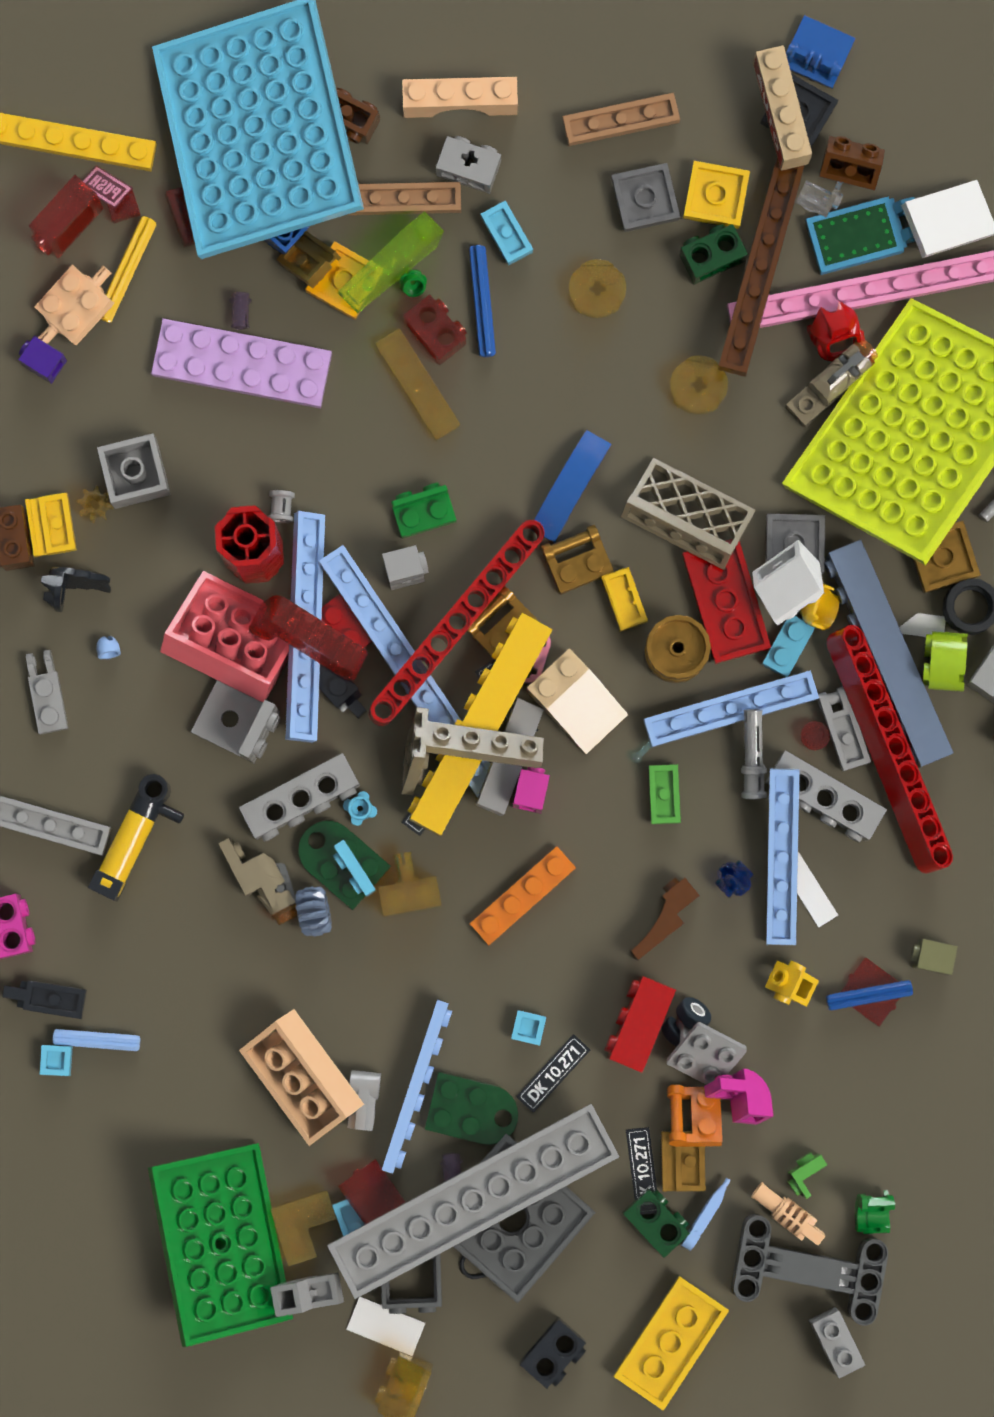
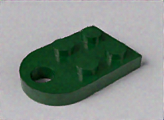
M334 821L318 822L309 827L301 837L299 843L301 863L311 875L350 909L354 910L365 898L364 892L357 894L349 879L353 875L347 867L342 870L333 857V854L337 853L334 846L342 840L346 842L373 886L378 883L391 866L344 825ZM319 832L325 836L326 841L322 848L314 849L309 845V837L313 833Z
M442 1072L438 1073L425 1130L486 1145L497 1144L506 1133L509 1136L513 1133L518 1122V1108L515 1100L506 1090L495 1085ZM499 1110H507L512 1115V1121L506 1127L498 1126L494 1120L495 1114Z

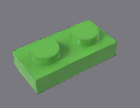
M678 764L648 766L651 825L681 823Z

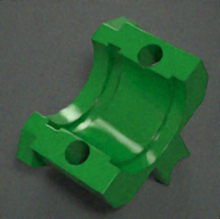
M883 1190V1197L873 1198L871 1195L857 1194L855 1200V1230L857 1232H863V1234L890 1233L889 1211L895 1210L894 1196L889 1195L888 1190Z

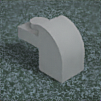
M338 1272L304 1277L270 1287L276 1317L303 1313L313 1308L344 1302Z

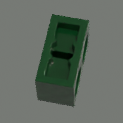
M724 224L718 225L709 231V235L699 239V236H695L686 240L679 254L694 285L745 262L748 255L733 224L727 227ZM720 241H728L733 249L722 251L719 249L718 243ZM697 252L703 253L707 261L696 263L692 259V255Z
M647 1188L622 1213L661 1256L665 1258L690 1234L685 1229L689 1223L678 1211L673 1215L665 1207L669 1203L668 1200L657 1189L652 1193ZM645 1202H652L656 1206V1212L650 1218H644L640 1215V1207ZM665 1224H673L676 1227V1235L670 1240H665L660 1236V1230Z

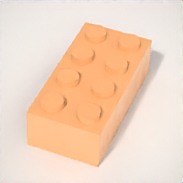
M295 1009L276 1020L239 1050L309 1146L365 1105Z

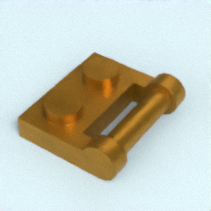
M595 524L587 527V531L552 545L547 543L541 546L560 595L614 572ZM590 541L592 542L594 549L557 563L556 555Z
M504 586L499 595L493 599L468 629V633L492 656L498 643L505 644L509 634L505 630L512 617L518 619L521 613H524L535 620L537 618ZM508 603L513 609L484 635L479 629Z

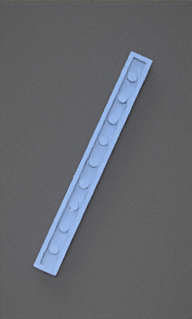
M344 545L319 560V563L394 675H396L415 651ZM416 660L412 663L413 670L416 673L423 674L427 672L421 660ZM430 675L411 700L416 708L429 709L428 721L454 725L457 719H461ZM400 682L406 693L409 694L408 686ZM481 761L469 783L477 798L490 767L489 761Z

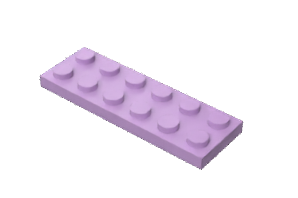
M163 319L151 374L154 377L321 409L332 351Z

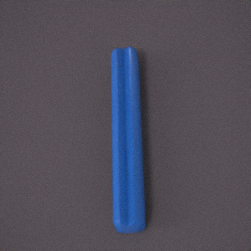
M475 245L469 248L478 350L480 357L487 358L496 354L485 246Z

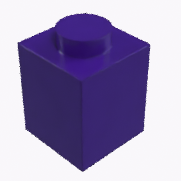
M35 336L31 341H26L19 351L20 358L18 360L22 366L50 384L53 383L67 362V359L61 352Z

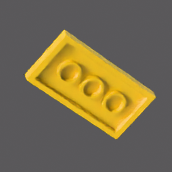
M678 1276L613 1376L664 1411L729 1312V1309L681 1276Z

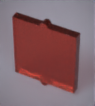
M865 957L856 971L848 975L849 980L841 992L899 981ZM900 998L853 1006L852 1008L880 1027L890 1011L896 1009L895 1004Z
M376 1159L361 1170H354L353 1176L338 1186L364 1224L390 1212L405 1202Z

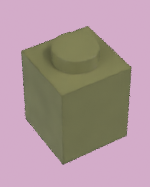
M919 939L918 944H913L910 961L914 962L913 968L952 975L958 946Z

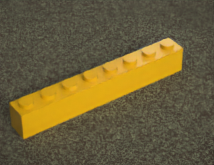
M521 613L518 619L512 617L505 630L509 634L505 644L498 643L491 656L496 661L491 670L485 668L477 682L482 685L477 696L471 693L463 709L468 711L463 721L457 719L454 725L498 731L553 629L524 613ZM438 754L435 760L440 762L435 773L429 770L421 785L426 788L422 797L415 796L407 810L412 814L409 820L440 837L482 760Z

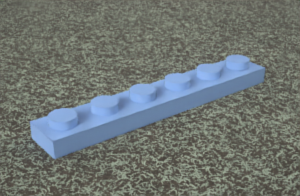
M810 670L643 719L652 748L744 721V710L760 709L762 710V715L817 700L819 696Z
M770 768L767 944L796 945L800 769Z
M440 1000L436 1002L382 1167L383 1171L393 1174L395 1167L399 1169L402 1167L406 1152L402 1151L401 1148L404 1139L409 1141L411 1139L415 1123L410 1121L414 1111L420 1112L425 1095L419 1093L423 1082L429 1084L434 1067L429 1066L432 1054L438 1056L443 1039L439 1038L438 1035L441 1026L447 1028L452 1011L447 1009L449 1003Z

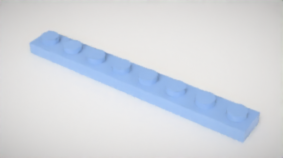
M304 511L294 513L285 740L313 743L317 741L323 591V568L319 560L324 558L325 515Z

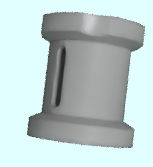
M285 490L269 491V496L272 499L271 514L268 517L275 523H292L291 502L295 498V493Z

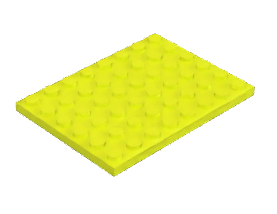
M910 298L869 357L872 366L849 386L782 484L791 492L926 566L994 467V339Z

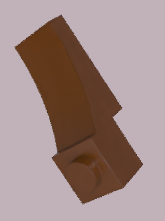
M675 877L663 887L666 893L661 896L664 903L657 920L646 936L630 951L636 960L642 958L684 924L677 914L700 896L686 878L679 881Z

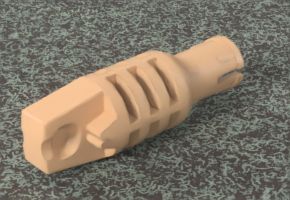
M763 1182L752 1193L751 1198L772 1212V1219L801 1241L806 1236L816 1245H819L825 1238V1233L815 1226L818 1220L789 1197L781 1198Z

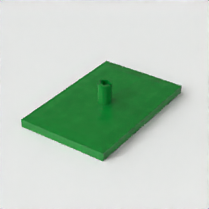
M259 1143L148 1167L182 1347L292 1320L293 1314L276 1317L270 1287L286 1282Z

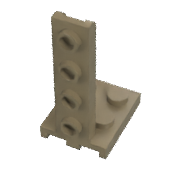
M417 707L404 748L401 794L413 796L416 785L422 784L424 769H427L429 753L539 768L543 763L544 738L428 721L429 709Z

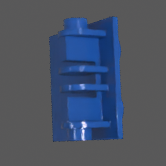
M804 15L786 51L790 70L833 89L856 38Z

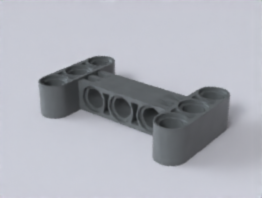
M751 1214L744 1219L731 1282V1289L739 1300L744 1302L755 1300L759 1296L764 1276L849 1293L847 1306L849 1317L862 1326L870 1325L876 1320L888 1260V1248L881 1240L874 1237L863 1239L858 1247L856 1262L771 1246L769 1245L771 1237L770 1222L759 1214ZM755 1220H760L764 1223V1231L759 1236H753L749 1232V1226ZM871 1244H878L880 1247V1254L876 1259L867 1258L866 1250ZM749 1250H756L759 1254L758 1262L754 1265H746L744 1262V1255ZM872 1273L875 1277L874 1285L869 1289L862 1288V1276ZM745 1279L751 1280L753 1282L752 1292L747 1295L740 1294L738 1291L739 1283ZM861 1303H867L870 1308L869 1314L864 1318H857L855 1314L856 1307Z

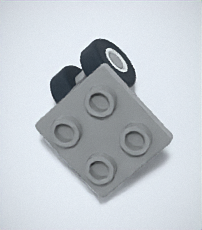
M684 998L676 1008L679 1019L676 1020L670 1016L662 1026L665 1038L676 1046L667 1058V1065L706 1085L713 1082L715 1077L719 1075H727L747 1052L745 1045L707 1026L711 1022V1013L702 1002L695 998Z

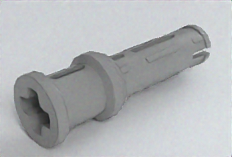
M747 709L744 710L745 765H742L741 773L744 774V791L741 792V798H767V792L764 791V774L767 773V768L763 764L762 710Z

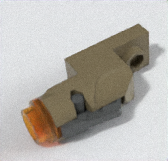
M864 339L860 343L855 342L810 381L808 386L789 401L785 407L805 428L875 364L874 360L878 357L876 350Z
M228 838L218 843L245 896L248 897L258 891L259 895L257 898L267 908L272 920L276 919L278 925L297 917L296 896L285 864L275 863L272 858L264 853L243 863L241 859L246 856L238 841L233 844L231 839Z

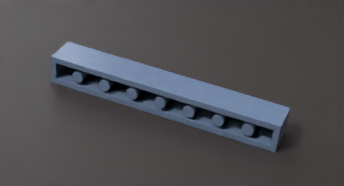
M862 540L829 552L826 556L827 561L824 562L825 569L829 577H834L839 588H836V594L840 599V603L842 605L846 603L850 612L847 615L849 624L858 626L864 633L918 768L953 754Z

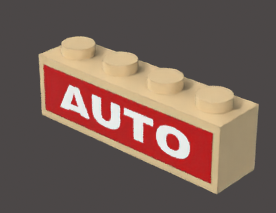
M784 45L757 51L753 60V66L780 169L782 171L807 165L810 162L812 151Z

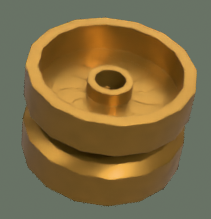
M682 615L666 617L656 623L647 637L644 649L646 663L652 673L663 681L672 683L689 681L700 673L708 661L711 649L709 635L702 624L691 617ZM673 644H676L677 647H683V651L675 653L672 649Z

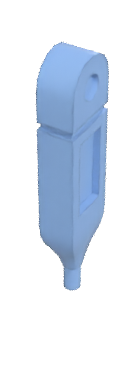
M726 1178L723 1184L710 1196L691 1226L692 1228L689 1229L688 1232L690 1234L682 1241L681 1246L689 1251L694 1248L701 1237L700 1235L704 1232L719 1208L726 1187L731 1181L730 1179Z

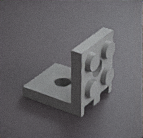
M217 680L191 733L255 763L256 759H260L268 745L266 739L270 733L269 731L274 733L280 722V711L275 704L267 700L261 702ZM233 711L238 714L239 720L234 727L223 725L222 718L226 712Z

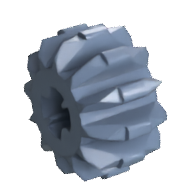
M311 886L298 890L295 895V902L301 932L306 936L314 937L330 932L332 921L326 891L321 886Z

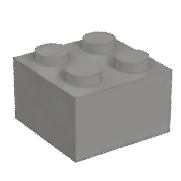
M154 433L97 447L110 503L115 509L171 495L158 441Z

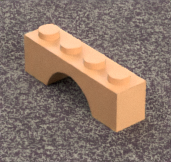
M517 77L402 80L404 118L433 117L444 111L460 109L481 111L489 116L517 115Z

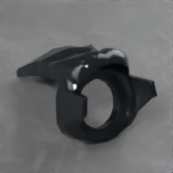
M53 567L50 569L49 575L42 576L41 583L51 591L44 592L43 601L53 606L56 612L63 611L66 589L80 588L86 590L95 589L107 593L111 592L110 578L108 576L87 570Z

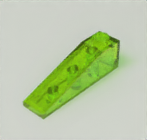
M424 211L402 229L338 291V294L359 313L399 280L404 273H407L436 249L444 230Z

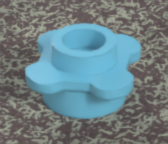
M365 791L359 792L357 797H354L352 800L347 799L343 803L344 810L348 811L351 816V823L356 826L361 825L363 820L368 817L374 818L377 815V808L372 806L369 801L370 796ZM358 806H362L363 810L358 811Z

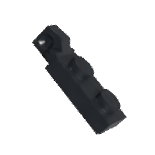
M320 646L319 689L337 709L339 708L344 712L349 708L359 719L367 712L358 701L362 696L358 691L359 688Z
M21 981L20 988L4 986L2 997L18 1000L17 1007L23 1008V1010L82 1019L87 990L35 981Z

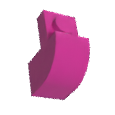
M742 1069L733 1075H719L715 1077L713 1082L704 1086L705 1097L730 1100L733 1123L758 1125L774 1117L770 1090L765 1081L754 1071Z

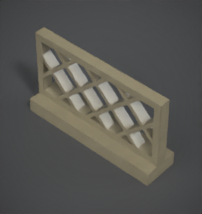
M653 458L633 494L627 500L621 517L724 570L756 510ZM655 469L665 474L668 481L655 483L652 476L653 470ZM685 484L691 487L693 494L681 496L677 486ZM670 487L675 498L662 500L658 489ZM652 491L656 501L649 503L638 496L640 493ZM710 497L717 501L719 507L706 509L703 499ZM696 500L700 511L688 513L684 502ZM677 504L682 515L675 516L667 512L665 506ZM736 510L746 515V517L742 521L732 523L728 512ZM722 513L726 524L713 526L710 516ZM703 517L707 528L700 529L694 526L691 519ZM729 530L733 539L731 544L718 538L717 533Z

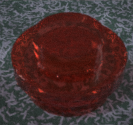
M818 721L809 722L801 731V741L810 750H821L830 740L829 729Z

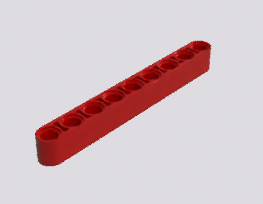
M527 520L520 525L377 696L369 708V718L374 724L385 726L393 721L538 547L545 533L540 522ZM532 529L537 535V540H526L523 536V530ZM509 550L516 552L519 561L517 563L508 562L504 556L505 552ZM490 572L498 574L501 579L500 584L491 585L486 579V574ZM471 594L480 596L482 606H471L468 602V596ZM452 616H459L464 621V627L462 629L452 628L449 619ZM434 638L442 639L445 642L446 649L441 652L435 651L431 646V640ZM416 660L424 661L427 665V672L423 674L416 673L413 670L412 663ZM398 682L405 683L409 688V694L406 696L397 695L394 692V684ZM380 704L388 706L390 716L385 719L378 717L375 713V707Z
M848 625L828 636L827 648L917 869L922 873L927 874L947 868L953 861L952 850L862 630L856 625Z

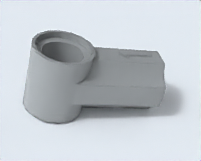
M351 1071L350 1085L365 1105L348 1117L347 1128L373 1131L375 1104L379 1098L381 1073Z

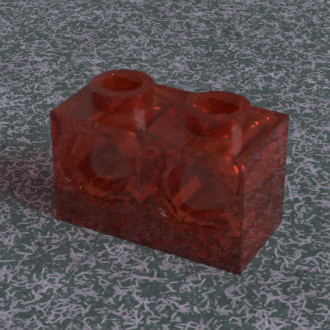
M429 294L405 313L403 320L435 361L441 365L466 345L465 335L467 332L458 320L453 322L448 317L447 313L449 310L439 298L434 300ZM424 312H432L436 318L431 323H425L420 319V316ZM448 333L454 337V341L449 345H443L438 341V338L442 334Z

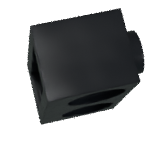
M558 1316L520 1360V1366L546 1389L551 1384L556 1387L567 1374L564 1371L566 1366L571 1361L576 1364L586 1352L583 1348L586 1341ZM564 1335L573 1339V1346L567 1351H562L556 1346L558 1338ZM543 1358H548L554 1363V1367L549 1373H541L537 1369V1363Z

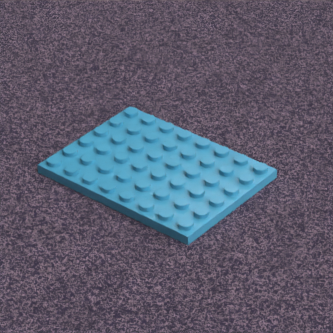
M316 0L289 2L152 47L196 251L200 259L364 209Z

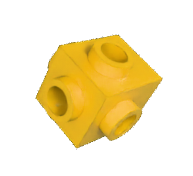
M790 960L789 965L777 961L770 973L765 988L775 992L773 998L784 1004L790 1005V1002L794 1001L807 1007L819 980L805 973L806 967Z

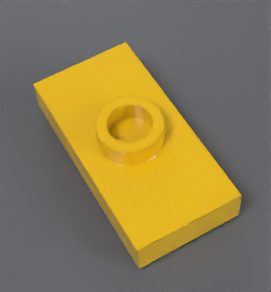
M629 567L601 576L620 632L647 623L648 619Z

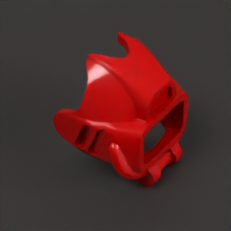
M838 301L837 310L832 313L820 307L813 324L807 325V332L812 343L817 348L819 356L826 361H834L845 351L830 352V345L853 337V344L861 350L865 342L864 331L860 329L859 319L855 310Z

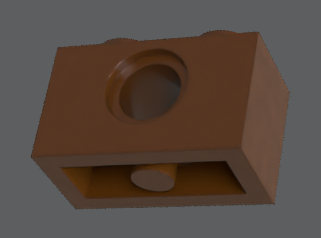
M21 504L0 508V565L6 571L35 567L27 510Z

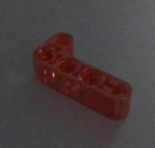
M274 595L261 603L249 626L250 632L260 639L269 641L279 637L332 672L348 680L356 679L368 655L367 650L292 601L278 595Z

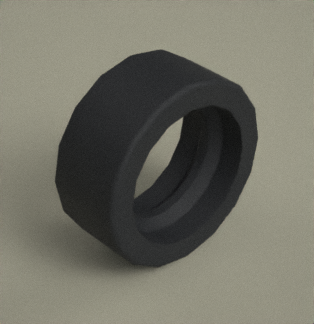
M969 578L959 581L947 592L943 600L942 612L945 621L953 630L959 633H967L968 635H976L987 630L994 624V588L981 579ZM967 590L981 593L988 603V612L985 618L975 624L965 623L960 620L954 609L955 600L958 595Z

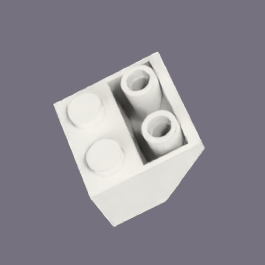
M799 540L752 572L754 588L777 625L793 618L800 609L808 604L815 603L824 594L820 562Z

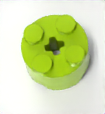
M932 631V635L926 634L924 657H930V663H924L923 684L928 686V689L964 692L967 633Z

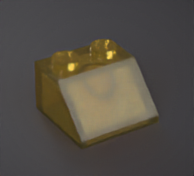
M399 1352L397 1359L391 1357L385 1373L390 1376L386 1387L380 1386L375 1399V1403L380 1404L377 1412L385 1417H415L431 1376L433 1364Z

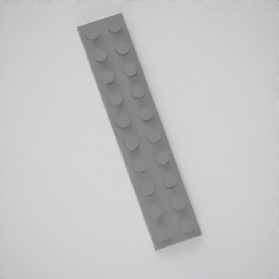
M589 1104L327 1246L354 1299H357L619 1158V1155L592 1104Z

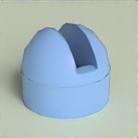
M104 636L98 640L96 651L99 659H111L121 654L119 643L114 637L108 636L106 638Z

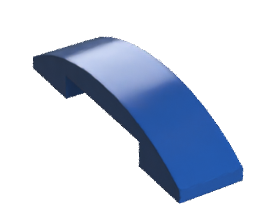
M586 430L534 519L543 526L545 531L544 538L553 543L556 542L574 507L611 447V443Z

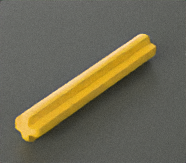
M145 216L141 217L105 294L115 304L100 320L107 323L112 322L156 227V222L153 219Z

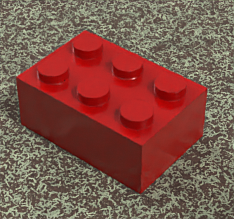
M641 976L638 981L635 979L632 981L626 995L631 998L627 1008H621L615 1022L620 1025L616 1036L610 1035L604 1051L609 1053L607 1059L643 1073L676 989Z

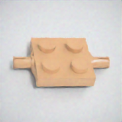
M72 264L34 306L49 324L38 338L49 344L59 333L77 346L115 304L105 295L101 287L103 282L112 273L102 265L99 271L91 278L84 275Z

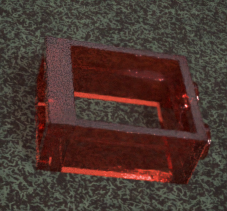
M74 175L28 225L33 233L31 238L36 243V247L46 256L52 253L59 259L103 211L104 208L97 193Z

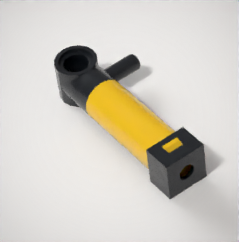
M150 774L141 780L139 790L99 870H96L88 886L89 889L113 901L118 902L127 884L125 882L158 815L178 824L184 818V813L164 804L170 797L171 788L168 781L160 775ZM153 782H159L162 785V792L157 797H150L147 791L148 786Z

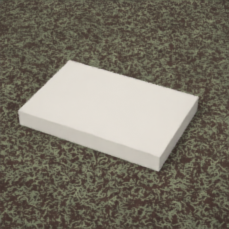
M977 180L913 199L901 205L922 258L994 236V221Z

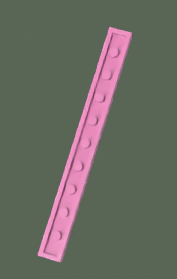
M994 251L769 295L760 328L814 318L817 316L820 307L831 313L835 312L838 307V301L852 309H859L994 282ZM736 302L727 304L730 323Z

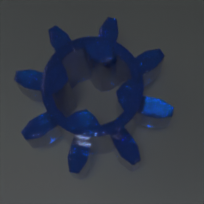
M738 860L736 864L728 861L717 871L719 880L715 884L729 898L732 894L742 896L751 887L749 878L753 876V873L741 860Z

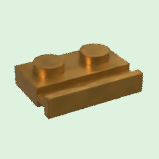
M306 231L286 254H281L276 260L285 269L314 288L332 269L331 264L334 260L339 261L341 257L335 250Z
M661 1131L662 1191H706L705 1146L669 1145V1134L671 1131ZM683 1131L686 1134H692L691 1131Z

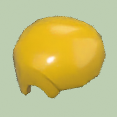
M823 584L824 594L815 603L808 604L800 609V612L806 624L814 628L826 630L835 622L840 599L830 591H834L833 587Z

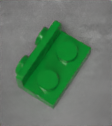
M433 483L423 487V492L412 494V491L396 495V500L391 501L402 539L457 522L447 485L440 486L439 483Z

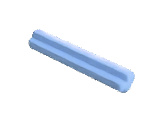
M55 1029L53 1033V1044L126 1051H138L140 1049L141 1039L138 1035Z

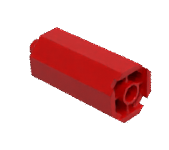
M256 505L231 507L225 517L215 525L216 550L226 568L245 584L269 582L284 565L283 540L277 526Z

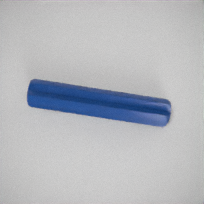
M909 980L827 995L826 1003L829 1010H837L913 995V987Z

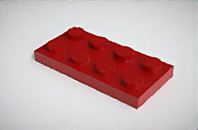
M733 539L726 540V542L731 544ZM740 541L724 570L688 551L683 552V560L703 627L709 635L710 650L714 664L770 649V641Z

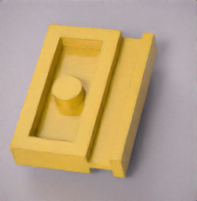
M67 492L35 499H25L34 557L77 551Z

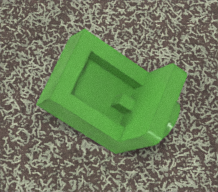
M811 1152L796 1161L798 1166L788 1172L792 1178L788 1181L796 1196L802 1194L806 1199L812 1195L803 1183V1180L827 1166L822 1155L817 1153L813 1156Z

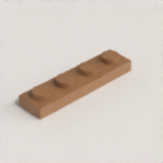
M674 93L565 115L562 118L568 146L680 123Z
M461 182L358 184L364 209L347 215L461 213Z

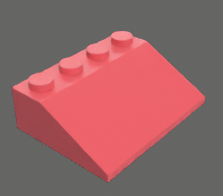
M203 571L164 633L160 652L264 702L276 684L289 658L290 613Z

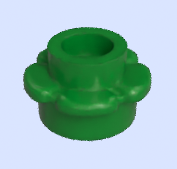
M410 270L400 277V289L409 297L420 296L426 289L427 278L419 270Z

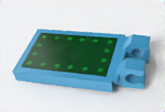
M888 196L807 218L805 223L820 275L903 253L904 248L908 247L907 244L915 242L910 227L902 229L899 217L905 214L901 205L913 200L914 197L895 202L894 198L889 199Z

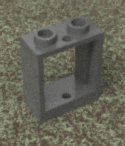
M441 1253L433 1257L434 1297L390 1298V1281L381 1285L382 1309H389V1314L407 1313L406 1308H418L419 1313L436 1312V1307H442Z

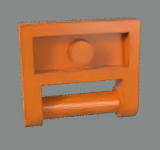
M668 1086L667 1097L670 1099L671 1108L669 1145L676 1147L722 1146L721 1099L705 1097L704 1087ZM682 1100H690L692 1134L683 1132Z

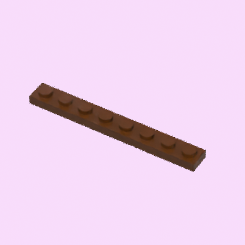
M778 158L776 160L719 362L718 370L744 377L747 375L804 171V165L781 171Z

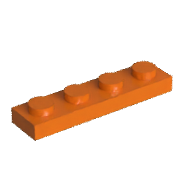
M556 846L476 917L470 925L488 945L492 944L573 872L576 867Z

